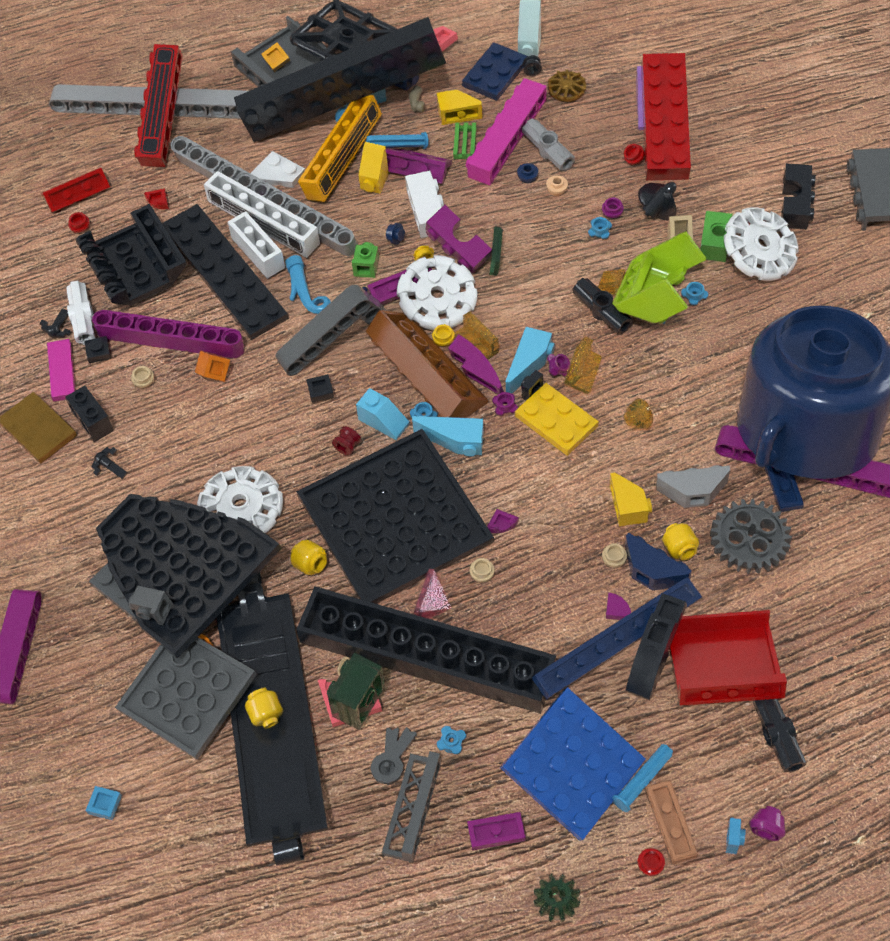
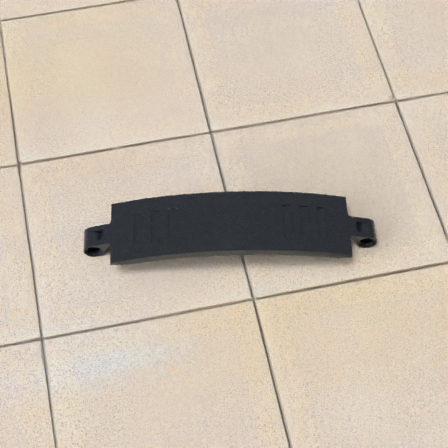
M259 572L238 594L239 602L228 605L217 616L221 651L257 673L252 683L231 711V721L246 845L249 847L272 842L276 866L303 861L302 836L326 831L328 826L290 595L286 593L265 597ZM261 688L274 691L283 708V713L278 718V724L268 729H264L263 726L253 725L245 709L248 695Z

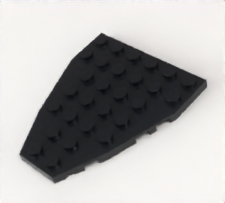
M129 494L96 527L102 542V549L108 560L109 570L128 603L137 586L164 591L173 603L163 625H158L154 618H150V620L142 619L136 615L135 610H131L141 629L176 658L194 642L282 549L278 542L244 518L238 517L234 519L227 517L223 512H209L205 507L180 500L171 499L170 502L159 501L157 497H142L136 494Z

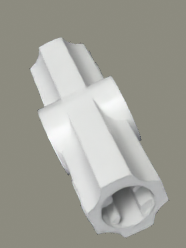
M73 281L66 287L69 301L67 310L70 322L73 325L76 343L85 345L84 341L95 339L92 322L94 314L88 299L85 283Z

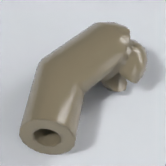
M414 86L409 94L411 110L415 113H422L425 110V103L419 101V97L423 92L420 86Z

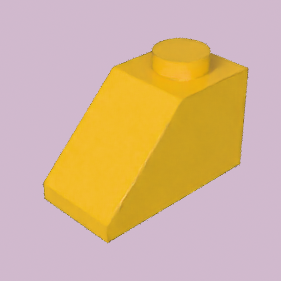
M457 89L436 93L437 108L442 125L482 119V103L480 100Z
M365 142L358 174L360 189L367 192L381 193L389 176L386 146Z
M615 472L610 473L609 486L619 527L648 522V514L652 512V504L650 498H646L644 489Z

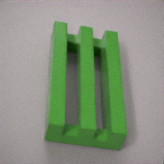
M460 122L455 123L454 159H468L475 152L476 123H472V125H468V123L460 125ZM460 131H463L462 154H458ZM468 131H472L470 154H466Z

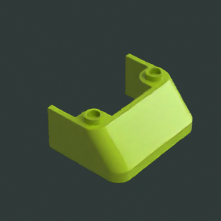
M687 231L639 254L629 264L613 305L619 312L651 323L661 324L665 322L669 317L686 310L688 307L672 284L678 285L685 278L684 275L687 269L705 261V255Z

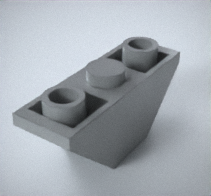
M715 465L703 469L689 468L685 471H664L657 474L656 490L684 508L708 506L728 483L730 466Z

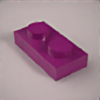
M520 812L467 821L472 851L525 841Z

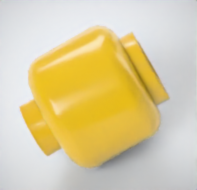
M671 524L667 527L662 538L665 548L674 559L688 560L697 553L699 540L688 524Z
M305 539L292 548L290 561L295 569L312 576L325 568L327 555L323 547L311 540Z
M261 688L248 695L245 709L253 725L263 726L264 729H268L278 724V718L282 715L283 708L274 691Z

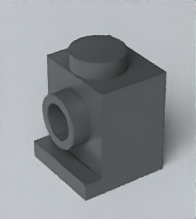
M137 586L128 603L129 608L135 610L138 617L145 620L154 618L158 625L164 624L173 604L164 591Z

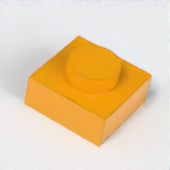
M278 42L261 54L274 72L290 61V58Z

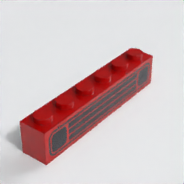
M154 44L153 52H150L149 61L151 67L146 75L148 85L143 93L145 104L140 112L142 123L137 130L139 141L134 149L135 158L138 159L141 166L166 167L183 59L178 45Z

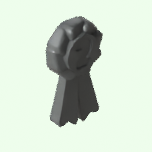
M406 727L398 740L399 728L394 730L386 729L385 752L373 759L370 768L374 779L378 783L391 785L400 780L403 772V763L400 757L417 737V732H410Z

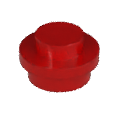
M630 144L624 150V159L630 165L639 163L645 155L643 147L637 144Z
M76 212L69 217L68 226L71 231L80 233L88 229L90 221L85 214Z
M648 848L639 854L638 867L643 874L656 876L663 871L665 858L659 850Z

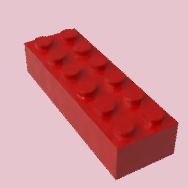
M685 53L643 54L641 80L646 181L689 180L691 158Z

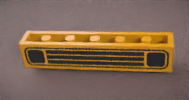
M368 95L348 105L298 180L307 200L325 202L382 115L374 95Z

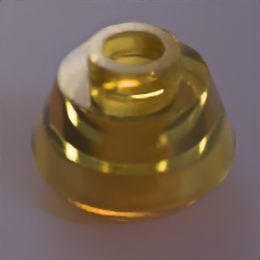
M637 398L626 407L624 420L628 426H632L634 429H648L653 424V414L648 403L643 399Z

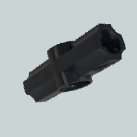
M581 278L573 287V293L592 310L594 318L603 320L617 334L626 332L633 319L615 308L613 296L607 291H601L588 278Z
M778 699L753 700L754 707L763 724L764 738L768 746L773 747L784 773H792L804 767L806 760L797 743L795 727L789 717H785Z

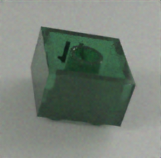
M354 653L350 660L347 659L343 663L340 670L341 675L337 681H333L330 684L327 696L332 717L360 730L385 689L382 666Z

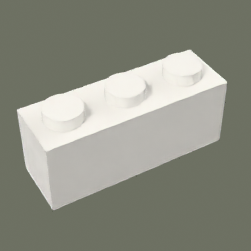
M430 171L405 176L407 194L421 238L428 237L425 230L426 222L444 206L442 195H437V191H439L437 179H432Z
M246 211L228 221L232 240L267 279L285 268L282 251Z

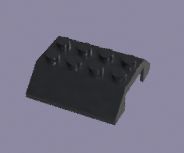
M150 204L130 212L134 224L97 241L94 240L91 231L76 238V243L83 255H87V262L101 285H105L104 290L110 301L114 304L132 306L171 288L187 265L186 260Z

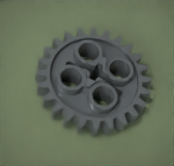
M741 499L739 506L732 501L731 509L723 506L722 513L717 512L716 520L712 521L710 544L715 546L714 554L721 553L720 561L728 559L727 567L729 568L736 564L737 572L742 567L746 568L747 574H750L751 568H755L758 574H760L761 567L770 571L771 564L777 567L779 561L785 559L786 552H789L792 536L789 535L791 527L786 526L787 518L780 519L781 511L773 513V505L765 508L764 501H761L759 505H755L754 499H751L750 504H746L745 500ZM742 520V521H745V522H747V523H746V524H742V523H740V522H738V521ZM762 528H767V529H769L770 531H769V532L764 531V530H762ZM735 540L738 541L739 544H734L730 541ZM755 548L762 549L763 552H758Z

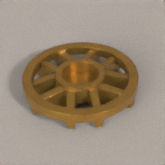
M565 69L563 72L557 71L555 75L548 79V92L559 101L569 102L577 100L586 91V81L581 76V73Z

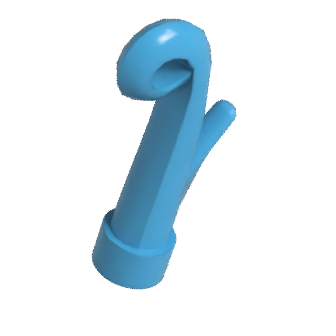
M293 255L287 258L285 265L291 278L290 300L294 301L298 293L305 308L312 313L319 314L331 303L330 299L326 296H318L312 300L305 278V266L302 257Z

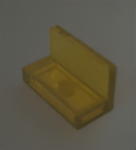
M469 311L464 314L463 327L454 332L455 338L459 334L470 341L482 352L487 360L499 353V339L473 313Z
M585 336L575 348L564 383L589 394L602 357L590 351L593 340Z

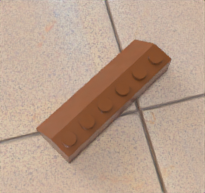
M378 311L365 332L371 337V341L385 352V357L394 362L398 367L397 370L411 381L412 387L420 391L425 397V401L439 412L438 415L440 417L466 418L489 402L481 391L414 320L411 321L402 312Z

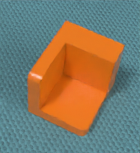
M200 350L195 373L203 377L225 381L230 359Z

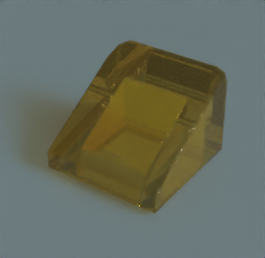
M625 269L604 271L598 288L601 291H607L610 294L616 295L625 276Z

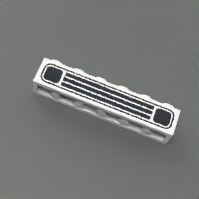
M219 171L204 183L208 202L234 217L246 211L269 237L307 258L320 245L316 226Z

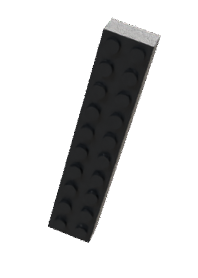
M426 17L235 96L234 100L238 115L253 142H256L444 65L446 60L429 17Z
M314 586L296 629L299 641L302 644L350 658L356 657L360 661L540 714L546 698L532 680V677L556 662V655L316 586Z

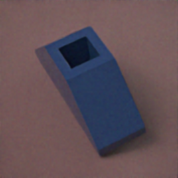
M628 532L625 539V550L632 579L652 591L668 589L684 578L691 579L692 570L685 563L672 559L662 549H656L647 544L642 537L634 536Z

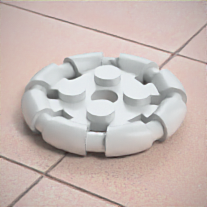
M751 207L743 209L741 213H735L726 224L725 231L727 233L724 235L725 249L728 256H731L735 261L734 265L741 272L749 277L756 276L761 281H775L780 279L782 275L786 276L792 271L798 259L796 257V254L799 252L798 242L794 232H791L788 228V223L778 214L772 211L770 213L766 212L764 208ZM779 231H780V232L782 233V235H783L781 238H780V236H779L778 233H777V232H779ZM758 239H762L766 247L762 246ZM757 264L762 265L761 268H758V267H756V266H757Z
M434 255L433 258L429 259L425 257L411 263L406 268L407 272L402 274L397 285V296L400 297L399 305L407 318L411 321H416L422 328L434 330L441 324L454 328L463 323L469 317V312L473 311L476 306L478 293L474 287L475 280L473 275L463 264L460 266L455 263V259ZM429 267H435V270H431V271H429V273H428V269H427V268H429ZM451 270L456 274L454 277H451L447 273ZM413 277L419 279L417 284L412 281ZM465 287L466 291L460 292V288ZM433 290H440L443 296L435 298L431 295V292ZM415 295L416 300L409 299V296ZM457 304L462 306L461 309H456L455 307ZM422 310L423 312H425V313H427V314H426L425 316H423V315L420 314L419 312ZM446 313L445 319L439 318L438 314Z
M236 466L231 467L232 470L224 473L223 471L217 473L204 485V491L199 494L197 505L205 507L209 512L217 509V512H223L227 517L234 519L238 517L244 518L265 534L276 524V517L281 515L283 495L278 490L279 484L270 474L263 470L257 471L255 467ZM235 479L237 482L228 485L226 481ZM263 492H269L267 495H262ZM236 500H246L242 506L233 505ZM263 509L269 511L267 515L262 513Z

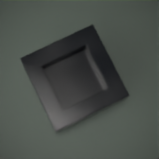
M107 336L84 341L89 364L111 359Z
M535 370L530 376L528 375L523 379L521 392L524 400L529 399L543 386L542 373Z
M329 374L306 379L312 403L334 398Z

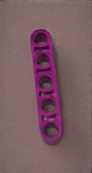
M14 589L11 593L0 633V703L14 704L17 699L41 607L42 597L40 591Z

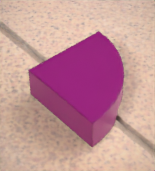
M496 509L487 527L491 533H504L517 525L519 517Z
M608 592L606 619L621 620L629 615L631 610L628 603L619 595Z

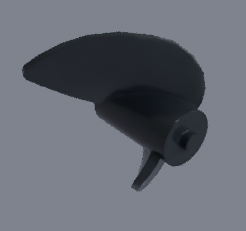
M647 183L639 189L638 197L643 205L644 214L647 217L651 216L654 219L657 217L669 221V216H676L677 208L673 198V194L676 191V183Z

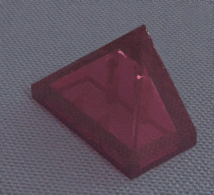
M429 568L414 610V615L428 619L451 609L436 572Z

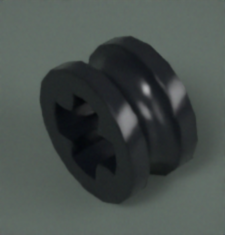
M530 55L524 58V73L529 76H535L541 72V60L538 56Z

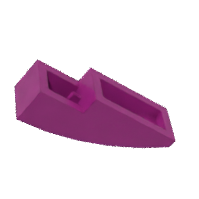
M458 334L448 350L453 359L463 364L461 367L464 374L497 395L504 392L497 373L487 358L470 341Z

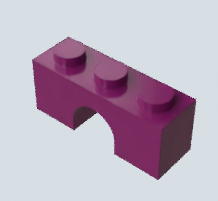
M444 205L426 222V234L431 240H437L447 255H453L458 260L457 263L460 266L463 264L473 274L491 257L492 249L477 234L467 242L457 240L453 233L460 227L461 219Z

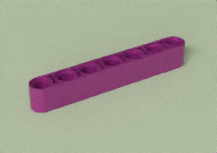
M110 310L97 311L92 317L98 336H107L108 340L200 353L201 350L227 358H238L245 352L241 333L232 328Z

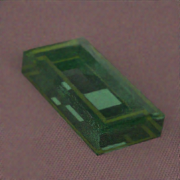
M494 226L489 275L497 276L499 271L502 227Z

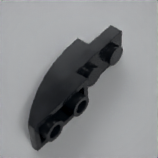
M662 593L654 613L650 615L627 682L626 692L649 701L651 700L668 658V650L686 609V601Z

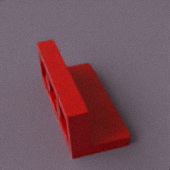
M100 167L41 192V195L45 198L50 211L54 212L105 190L110 185Z

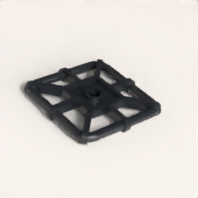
M333 0L316 14L310 15L307 21L291 34L290 42L292 45L320 58V61L332 57L337 50L344 52L395 31L397 28L375 18L372 13H365L349 4ZM332 10L337 15V19L333 23L323 19ZM343 11L359 18V20L355 22L345 17ZM371 24L381 30H372L366 27V25ZM316 26L324 29L322 32H307ZM307 42H324L329 46L323 51Z

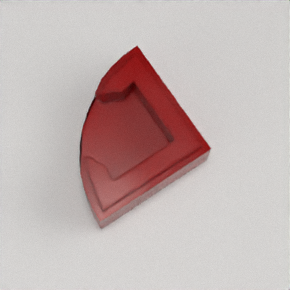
M165 188L144 192L146 201L152 207L163 210L169 209Z

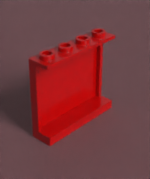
M770 610L682 616L669 648L680 706L785 698L787 679L785 673H781L769 626Z

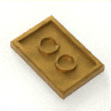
M35 392L29 394L0 416V425L40 464L77 436L75 430Z

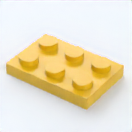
M547 383L540 387L515 411L516 418L567 456L599 425L598 420Z

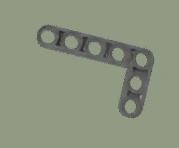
M351 285L277 351L275 357L287 375H296L359 318L370 325L378 311H386V309L379 300L359 285Z

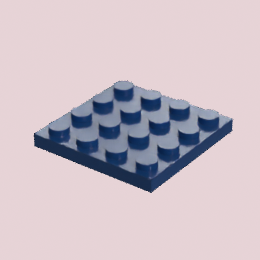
M567 687L506 759L500 769L581 841L614 801L612 797L614 795L618 796L646 758Z

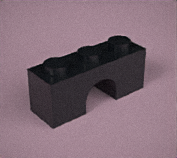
M786 163L782 194L795 196H784L781 217L788 223V228L807 230L809 221H813L814 208L810 207L811 204H814L815 191H811V188L815 186L816 175L812 174V165Z

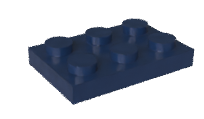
M493 42L463 78L462 87L498 101L524 68L523 60L527 56Z

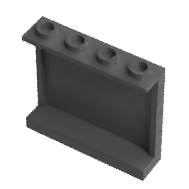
M286 16L287 27L246 53H243L238 48L231 51L234 67L257 87L320 62V58L291 44V34L301 25L289 16ZM278 42L290 58V61L274 72L261 54ZM307 42L323 51L326 49L322 42Z
M890 148L853 150L851 159L847 160V171L851 172L850 187L854 188L853 203L858 207L856 213L857 222H861L862 231H866L868 222L890 221Z

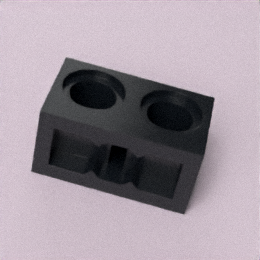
M85 385L65 396L72 414L94 443L114 431L108 415Z

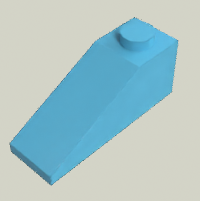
M525 327L505 381L506 392L513 393L516 391L526 376H530L535 370H540L546 364L548 355L553 354L555 349V343L552 342V333Z
M412 416L413 432L423 429L430 441L457 454L465 456L482 455L483 419Z

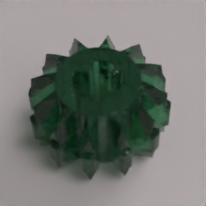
M550 874L549 883L541 879L539 881L541 888L534 889V895L538 897L534 900V906L541 907L539 915L545 916L549 913L550 922L554 921L555 916H559V920L562 923L565 921L564 913L573 917L575 915L573 908H579L580 901L576 899L580 896V890L573 889L575 882L569 880L565 883V875L563 874L559 876V880H555V876ZM554 894L561 898L560 902H556L555 898H553Z

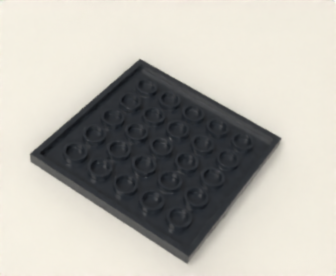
M423 429L296 491L299 500L357 597L375 604L494 542V536Z

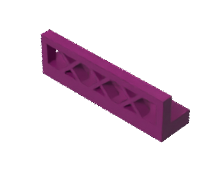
M397 147L386 148L389 172L407 176L430 171L432 179H437V183L442 184L445 181L447 168L452 165V160Z

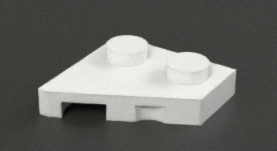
M272 151L250 174L272 186L281 185L293 188L298 183L305 168Z

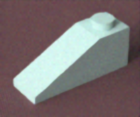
M520 0L518 52L526 56H538L541 43V0Z

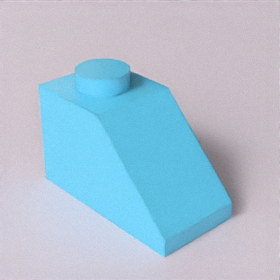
M370 388L356 404L358 420L396 441L410 424L409 420L389 398Z

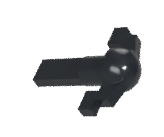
M62 308L50 326H47V321L41 320V329L53 338L69 336L70 330L64 329L60 331L68 316V310Z
M106 447L95 455L91 468L94 469L93 473L96 476L101 472L98 468L100 465H103L121 479L126 476L128 472L107 457L109 453L114 455L117 451L116 448L112 447L110 449Z

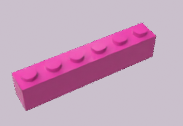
M524 78L520 85L515 87L512 97L506 100L502 112L496 115L492 127H488L485 137L482 141L478 142L473 155L468 157L466 161L468 178L491 186L523 137L522 127L525 126L528 120L535 119L546 102V85Z

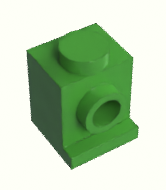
M370 242L356 245L354 258L352 259L354 276L376 277L379 261L378 246H374Z

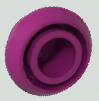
M766 806L759 809L749 821L751 831L761 838L779 841L785 837V818L781 815V811L775 807Z

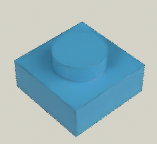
M95 786L86 808L87 814L113 821L122 797L121 793Z
M730 818L727 827L726 853L737 854L739 845L744 846L745 829H741V819Z

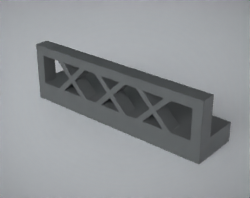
M430 751L428 757L410 753L383 846V856L414 863L441 766L439 753ZM414 762L426 765L423 775L417 779L412 772ZM417 786L419 789L417 798L409 803L405 797L406 791ZM409 810L412 814L409 825L402 829L398 822L399 815ZM402 835L405 839L402 851L391 850L392 840Z

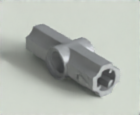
M532 118L522 127V133L539 149L540 156L549 159L560 171H567L575 163V157L558 141V135L554 131H548L538 120Z

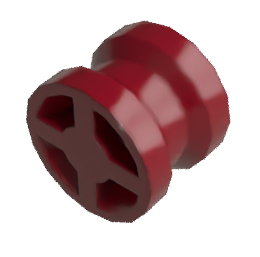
M343 426L339 431L340 435L332 440V445L340 453L350 456L354 451L353 447L360 443L361 437L354 429Z

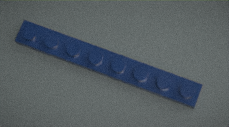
M684 578L663 592V594L686 601V608L702 598L689 578ZM662 593L535 674L532 680L546 700L642 638L650 615L654 613Z

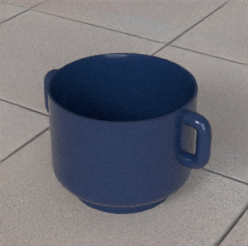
M818 305L800 308L771 322L758 334L751 348L737 413V426L740 436L747 447L756 455L755 462L760 468L772 466L783 472L805 478L828 479L852 474L869 464L879 450L890 414V344L878 328L869 320L855 312L834 306Z

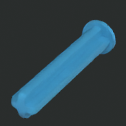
M426 132L417 135H369L366 138V142L386 146V148L421 147L426 149L428 147V135Z
M661 744L618 796L614 795L612 797L613 803L620 810L629 812L632 802L672 757L673 750L666 744Z

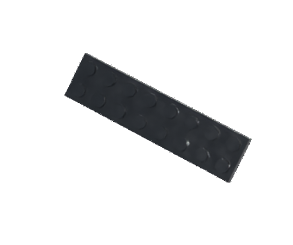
M198 204L162 223L182 255L250 340L289 319L285 309Z

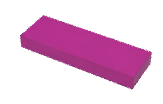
M70 339L47 343L51 398L53 402L66 400L65 396L75 391Z

